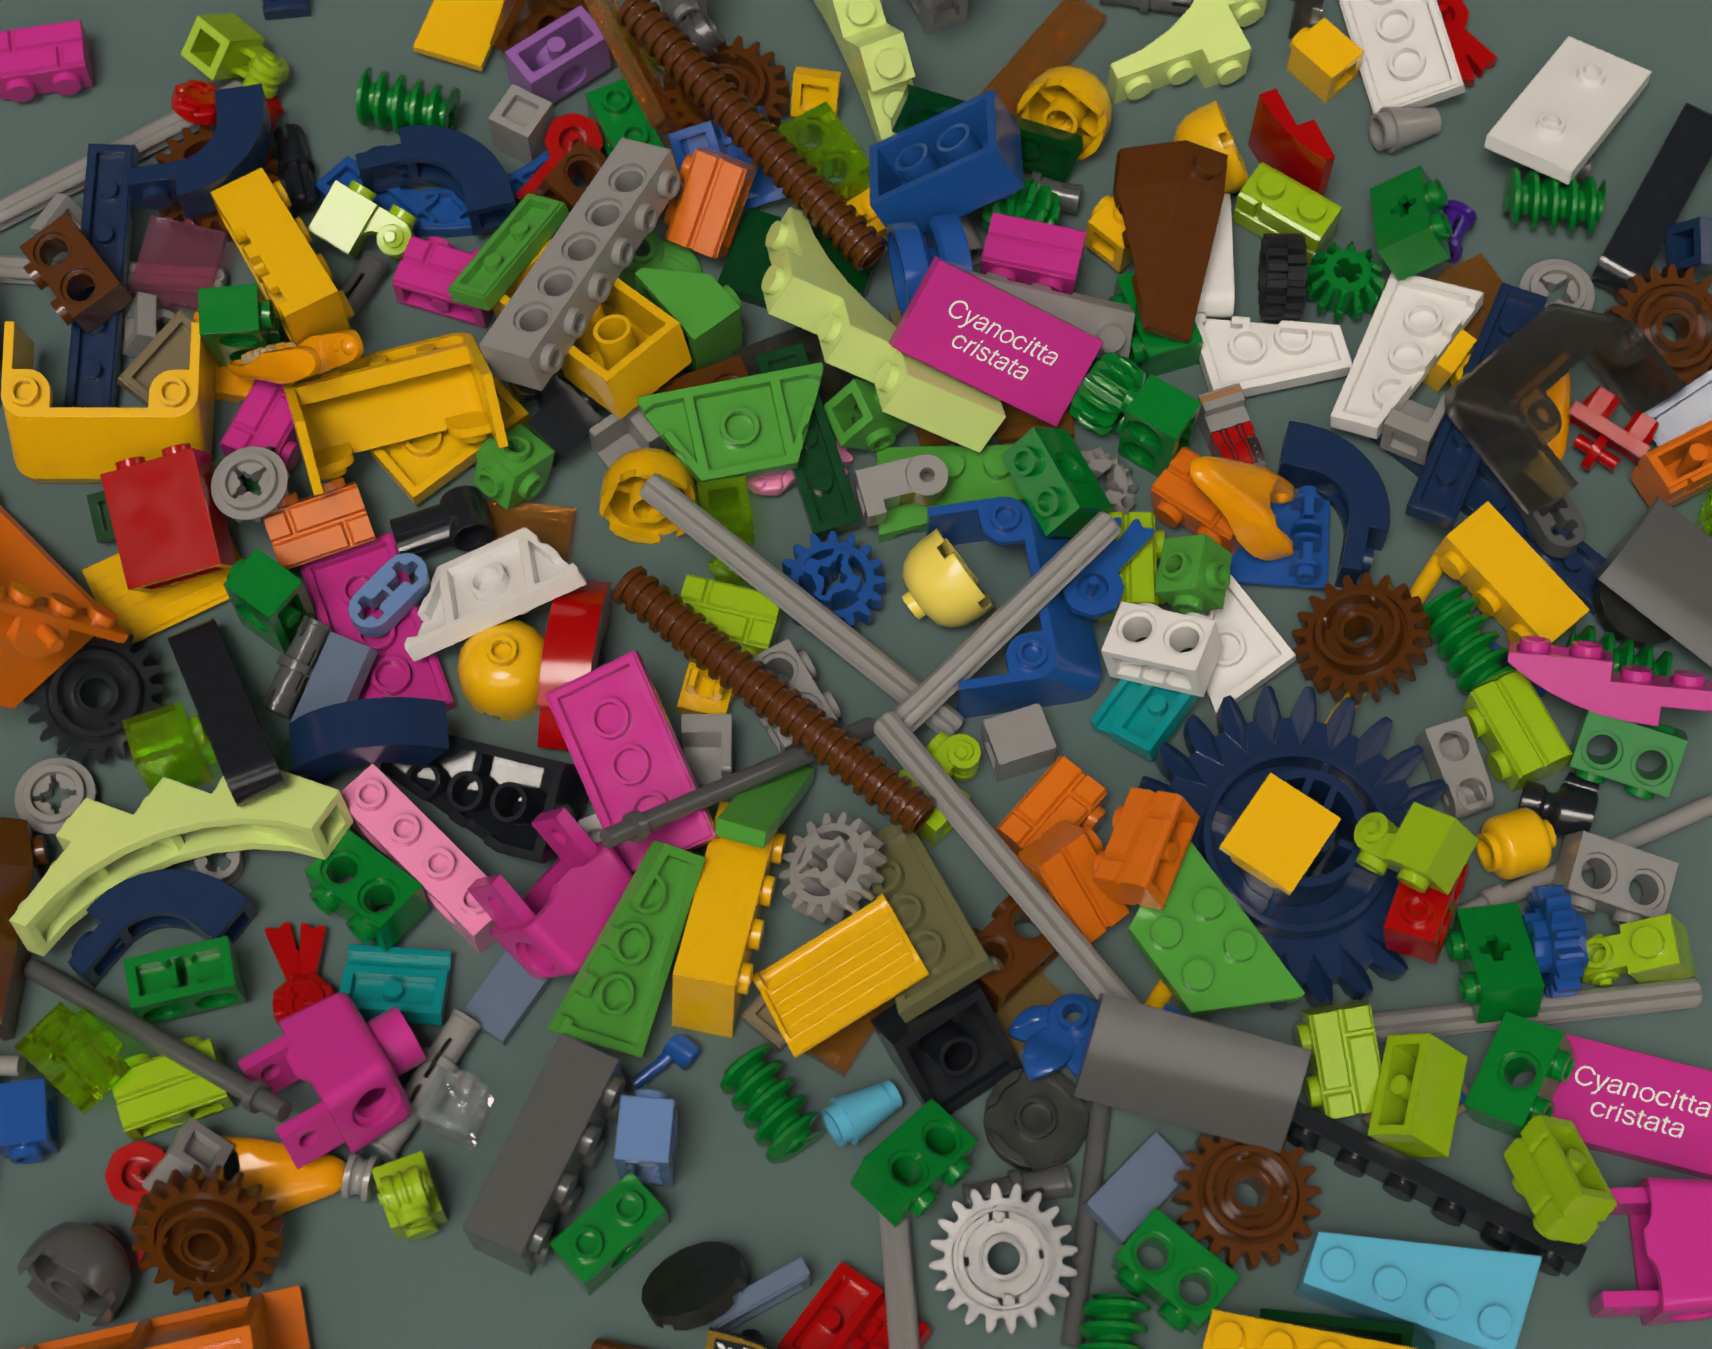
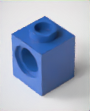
M45 1078L1 1083L0 1154L15 1164H31L42 1161L43 1154L58 1153V1103L55 1088Z

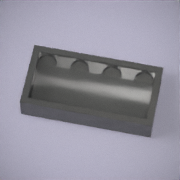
M1658 496L1596 570L1594 575L1712 668V538Z
M1100 993L1073 1096L1248 1145L1261 1146L1280 1153L1296 1108L1312 1050Z

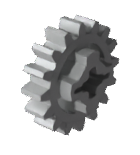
M842 812L838 819L830 813L824 814L822 826L820 827L809 821L806 823L808 835L804 839L797 835H794L792 838L793 843L797 846L795 852L783 854V859L790 863L789 869L779 873V878L788 884L782 891L783 896L793 902L792 908L805 917H811L821 924L825 922L827 917L836 923L841 922L844 910L846 909L853 914L860 910L858 901L862 897L869 901H872L875 897L872 891L869 890L871 884L882 883L884 877L876 872V867L887 862V857L878 851L884 844L883 840L873 833L874 829L860 818H853L847 812Z

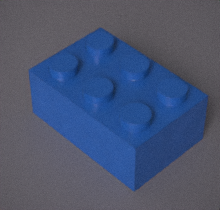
M994 89L869 146L870 206L886 228L888 223L912 219L921 227L923 234L926 235V226L931 215L954 211L958 213L960 218H963L978 208L998 199H1006L1016 191L1024 188L1020 128Z

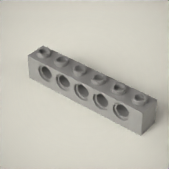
M626 138L620 139L480 342V349L494 378L542 391L552 375L559 371L564 357L576 339L584 334L589 320L599 305L608 298L611 287L623 269L630 265L634 253L646 235L655 228L658 217L670 199L677 195L681 179L671 149Z

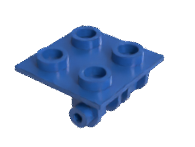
M1305 485L1298 489V494L1289 503L1278 504L1270 502V508L1275 515L1277 527L1293 541V554L1279 560L1264 561L1251 555L1241 545L1232 556L1230 574L1238 584L1325 590L1324 585L1328 583L1330 500H1324L1318 494L1317 487Z

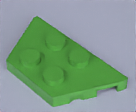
M822 362L637 397L639 412L685 465L701 487L798 468L821 384L823 365Z
M1190 841L1163 910L1140 906L1127 931L1129 937L1190 1017L1214 1014L1216 1011L1226 1009L1233 1011L1253 1009L1256 1005L1286 1001V1004L1296 1003L1302 999L1305 992Z

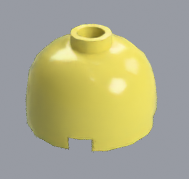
M938 528L920 540L910 550L903 563L902 572L908 592L901 597L918 620L927 615L938 626L948 628L961 627L979 619L995 607L987 593L983 594L976 585L979 581L949 540L943 538Z

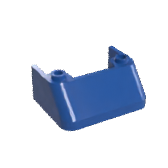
M996 497L927 507L925 537L938 528L943 538H947L952 545L987 540L1000 546L1024 544L1031 577L1073 538L1046 537L1028 504L1011 497ZM1060 591L1038 612L1041 631L1020 634L1008 645L1006 651L1008 674L959 681L956 711L963 715L964 718L1010 712L1033 704H1040L1041 707L1080 702L1092 697L1099 688L1102 676L1092 620L1070 612Z

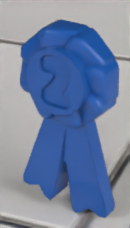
M1114 518V520L1118 523L1119 527L1121 528V518ZM1134 519L1119 540H1116V537L1061 590V594L1070 612L1087 617L1090 620L1113 613L1120 602L1124 590L1119 572L1153 539L1155 530L1143 528L1140 520Z

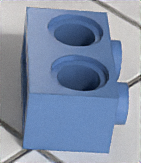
M640 1089L634 1092V1096L621 1095L614 1162L620 1180L629 1172H632L643 1185L674 1186L680 1124L675 1099H666L664 1092Z

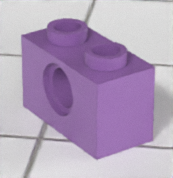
M582 5L505 51L511 85L513 83L552 102V104L611 68L608 36Z

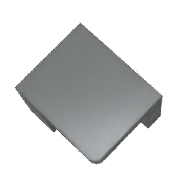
M512 83L488 117L494 148L525 164L532 162L545 152V135L551 122L555 119L552 102Z
M1443 394L1435 410L1410 399L1407 400L1400 411L1392 408L1383 425L1380 448L1424 465L1452 402V397Z
M638 406L621 420L611 414L589 430L592 451L607 470L619 456L630 450L648 447L667 451L666 443L639 412Z
M1040 704L1026 706L982 721L981 741L997 783L1051 766L1054 763L1057 746Z
M681 714L683 753L699 788L733 774L734 732L732 714Z
M189 1117L179 1129L164 1157L147 1175L142 1186L150 1192L156 1179L167 1183L171 1171L177 1169L186 1179H189L194 1164H198L201 1167L205 1177H211L217 1165L223 1168L234 1145L192 1117Z

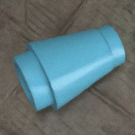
M887 1079L881 1083L830 1098L829 1105L821 1110V1116L828 1133L836 1144L841 1147L849 1142L857 1145L896 1110L900 1109L903 1106V1102L895 1085Z

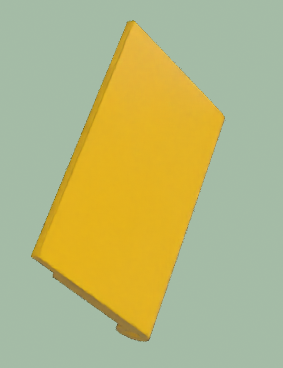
M231 538L236 561H239L242 558ZM119 553L81 570L96 602L113 611L118 616L116 623L128 635H134L132 645L230 600L223 585L227 581L230 569L147 593L128 590Z
M882 893L876 897L875 901L858 912L847 917L761 972H755L752 975V981L760 991L793 1056L797 1058L930 974L890 903Z

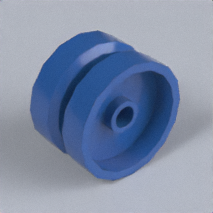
M957 212L931 215L926 226V240L921 227L912 219L888 223V258L901 317L904 315L935 256L949 263L965 266L968 271L973 272L966 234Z

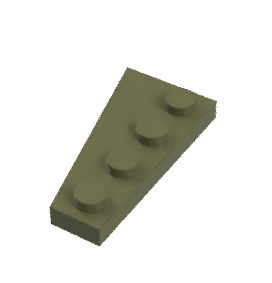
M891 823L875 833L884 842L878 851L887 857V862L876 867V872L882 875L884 880L882 883L871 884L875 897L882 893L884 894L930 974L899 993L895 998L898 1014L907 1023L993 970L995 966L918 833H912L908 836L902 832V824L896 826Z

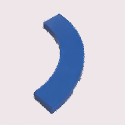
M543 152L532 162L517 171L507 175L514 200L516 193L549 159V155L546 152ZM346 156L314 184L316 193L325 200L335 181L340 182L346 187L349 186L352 180L363 185L357 162ZM574 177L573 184L578 187V180ZM397 187L375 192L376 197L373 202L389 212L394 204L417 218L412 230L415 236L449 238L473 235L466 207L461 199L449 189L426 188L425 191Z

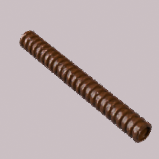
M626 0L616 16L617 23L621 27H626V32L631 37H636L635 41L640 47H645L646 53L650 57H655V62L660 67H665L664 71L669 77H675L674 82L679 87H684V92L688 97H694V102L698 107H704L703 112L708 117H714L713 122L717 127H724V134L727 137H733V143L738 148L743 147V153L747 158L753 157L752 162L757 168L763 167L762 173L767 178H773L772 183L776 188H783L782 194L787 199L793 198L792 204L796 209L803 208L802 214L806 219L813 218L812 225L817 230L823 229V237L826 240L833 239L832 246L836 250L843 249L842 256L847 261L853 260L852 266L856 271L865 270L873 265L884 253L887 245L886 239L883 236L876 237L877 230L873 226H866L867 220L862 215L856 216L857 210L853 205L846 206L847 199L843 195H836L837 189L832 184L826 185L827 179L823 174L816 175L817 168L813 164H807V158L803 154H797L798 149L793 143L787 144L788 139L783 133L777 134L778 128L773 123L767 124V116L764 113H757V106L754 103H748V97L743 92L738 93L739 88L734 82L728 83L729 78L724 72L718 73L719 67L714 62H709V57L705 52H699L700 48L695 42H689V36L685 32H680V27L676 22H670V17L666 12H660L661 8L656 2H651V0Z
M635 567L621 578L613 596L617 604H625V610L630 614L637 613V620L641 623L649 622V629L654 633L661 632L660 637L663 641L667 643L673 641V649L678 652L684 650V657L689 661L696 660V667L702 671L708 669V677L712 680L720 679V686L725 690L731 688L732 696L736 699L744 698V705L749 709L755 707L758 717L762 719L768 717V725L772 728L779 726L780 734L785 738L793 737L792 744L798 748L804 746V753L809 757L815 755L818 765L822 767L828 765V772L832 776H842L841 783L843 785L849 786L852 784L854 786L853 793L857 796L864 794L866 796L865 802L868 805L873 806L877 804V812L883 816L889 814L891 816L890 822L893 825L902 824L903 833L909 836L924 826L935 810V798L932 796L925 798L923 796L924 790L920 786L911 787L910 778L907 776L900 778L898 776L899 770L894 766L886 767L887 760L881 756L875 758V751L871 747L862 748V740L858 737L851 739L849 737L850 731L847 728L842 727L838 729L837 720L832 717L826 719V712L821 708L813 709L814 702L808 698L802 700V693L799 690H789L790 683L784 679L778 681V674L774 670L765 671L766 664L761 660L754 662V655L750 651L742 652V645L737 641L729 642L730 635L724 631L718 633V626L713 622L706 624V616L702 613L694 614V607L689 603L682 605V597L678 594L670 595L671 589L664 584L659 586V579L655 576L650 575L647 577V570L644 567Z

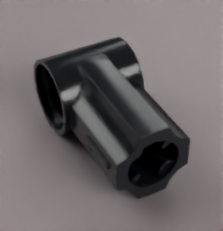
M464 485L455 487L442 496L440 504L390 520L392 533L400 554L412 553L422 556L450 546L461 551H471L488 544L494 536V530L483 494L479 488Z

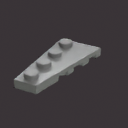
M953 264L1098 337L1103 341V344L1095 358H1102L1104 354L1109 352L1129 357L1135 312L1130 305L1075 292L1071 295L1053 291L1050 286L1033 282L1031 285L1010 281L1003 275L987 272L985 275L968 271L965 266Z

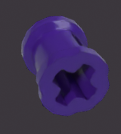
M1448 200V205L1443 208L1451 224L1453 236L1448 238L1451 258L1444 262L1454 263L1461 257L1463 252L1461 243L1466 232L1473 229L1477 221V215L1468 205L1456 200Z

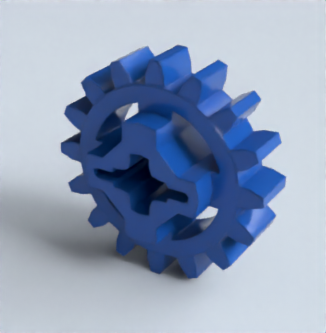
M830 531L828 541L821 543L820 539L815 534L810 535V547L808 549L796 543L793 546L795 560L784 559L782 562V571L798 585L803 586L805 591L854 630L856 620L869 625L872 622V612L870 609L881 610L883 596L879 593L886 592V578L879 576L883 571L882 560L874 559L870 561L872 546L869 544L862 546L859 550L855 548V535L850 534L843 543L837 541L835 531ZM853 565L860 571L865 583L861 582L862 577L853 574L851 569ZM840 574V582H835L832 588H829L825 595L824 586L829 587L833 581H836L838 575ZM793 619V623H794V624H796V625H797V624H800V623H798L796 620Z
M1564 885L1533 886L1532 893L1527 895L1530 906L1525 907L1526 914H1523L1522 918L1545 985L1544 995L1545 997H1551V999L1576 996V990H1581L1579 977L1584 976L1583 968L1587 967L1589 961L1586 949L1587 927L1583 915L1577 916V910L1571 908L1570 893H1565Z

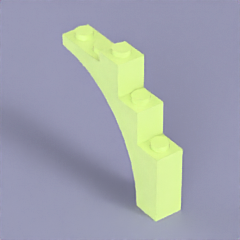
M813 0L834 36L850 70L877 143L897 134L891 131V119L907 85H913L911 78L916 77L903 31L886 23L880 0Z
M1194 0L1191 7L1166 33L1142 50L1110 64L1107 91L1113 103L1116 104L1127 99L1137 100L1143 98L1152 90L1169 84L1180 85L1194 75H1198L1204 89L1217 84L1228 85L1237 81L1247 72L1252 49L1240 27L1252 25L1261 17H1264L1268 0Z
M789 207L781 221H775L771 225L765 240L771 266L763 277L761 289L764 294L768 314L818 335L825 363L874 383L882 412L980 453L1006 418L1001 400L893 348L888 342L897 327L874 309L849 284L826 255L813 233L809 220L803 216L801 211Z
M282 770L280 772L286 787L240 807H237L224 776L220 779L217 788L212 794L163 777L152 792L143 799L134 815L85 798L75 812L66 819L62 828L55 835L64 850L63 853L51 864L48 872L29 896L20 903L17 911L9 921L27 950L44 957L69 928L88 913L86 909L98 897L126 879L215 853L253 849L289 851L326 860L354 821L340 790Z

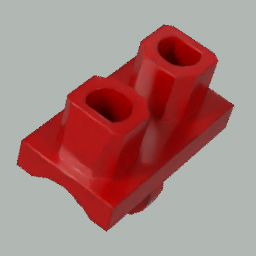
M1598 386L1583 403L1576 400L1568 411V414L1571 415L1570 423L1596 439L1593 442L1580 433L1572 446L1587 454L1580 466L1587 472H1591L1598 462L1612 471L1616 469L1621 459L1607 451L1608 448L1638 465L1642 455L1651 451L1650 445L1659 428V423L1638 410L1624 429L1609 421L1620 405L1621 400L1602 386Z

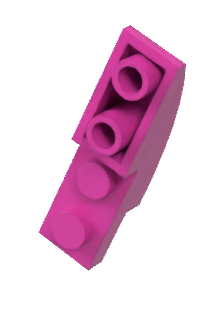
M1540 636L1520 637V642L1509 641L1508 663L1525 677L1551 694L1600 715L1632 723L1659 726L1661 707L1712 712V680H1705V674L1690 670H1676L1673 677L1652 675L1653 670L1651 668L1638 665L1622 666L1621 672L1612 671V651L1603 650L1602 644L1592 641H1573L1571 647L1551 645L1550 639Z

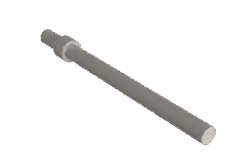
M1712 794L1610 838V840L1638 849L1712 816ZM1557 862L1547 866L1542 871L1529 874L1504 886L1496 883L1477 892V898L1457 906L1456 909L1512 903L1528 898V893H1532L1533 886L1552 884ZM1585 862L1581 874L1593 869V867ZM1455 914L1450 925L1451 930H1453Z

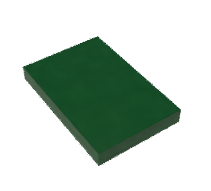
M750 207L746 211L718 283L722 287L725 285L730 286L741 301L767 308L761 289L763 277L771 266L765 240L771 225L775 221H781L782 217ZM811 226L815 237L828 258L849 284L864 298L879 259L869 268L856 271L852 266L853 260L847 261L842 256L843 249L836 250L832 246L833 239L826 240L822 235L823 230H817Z

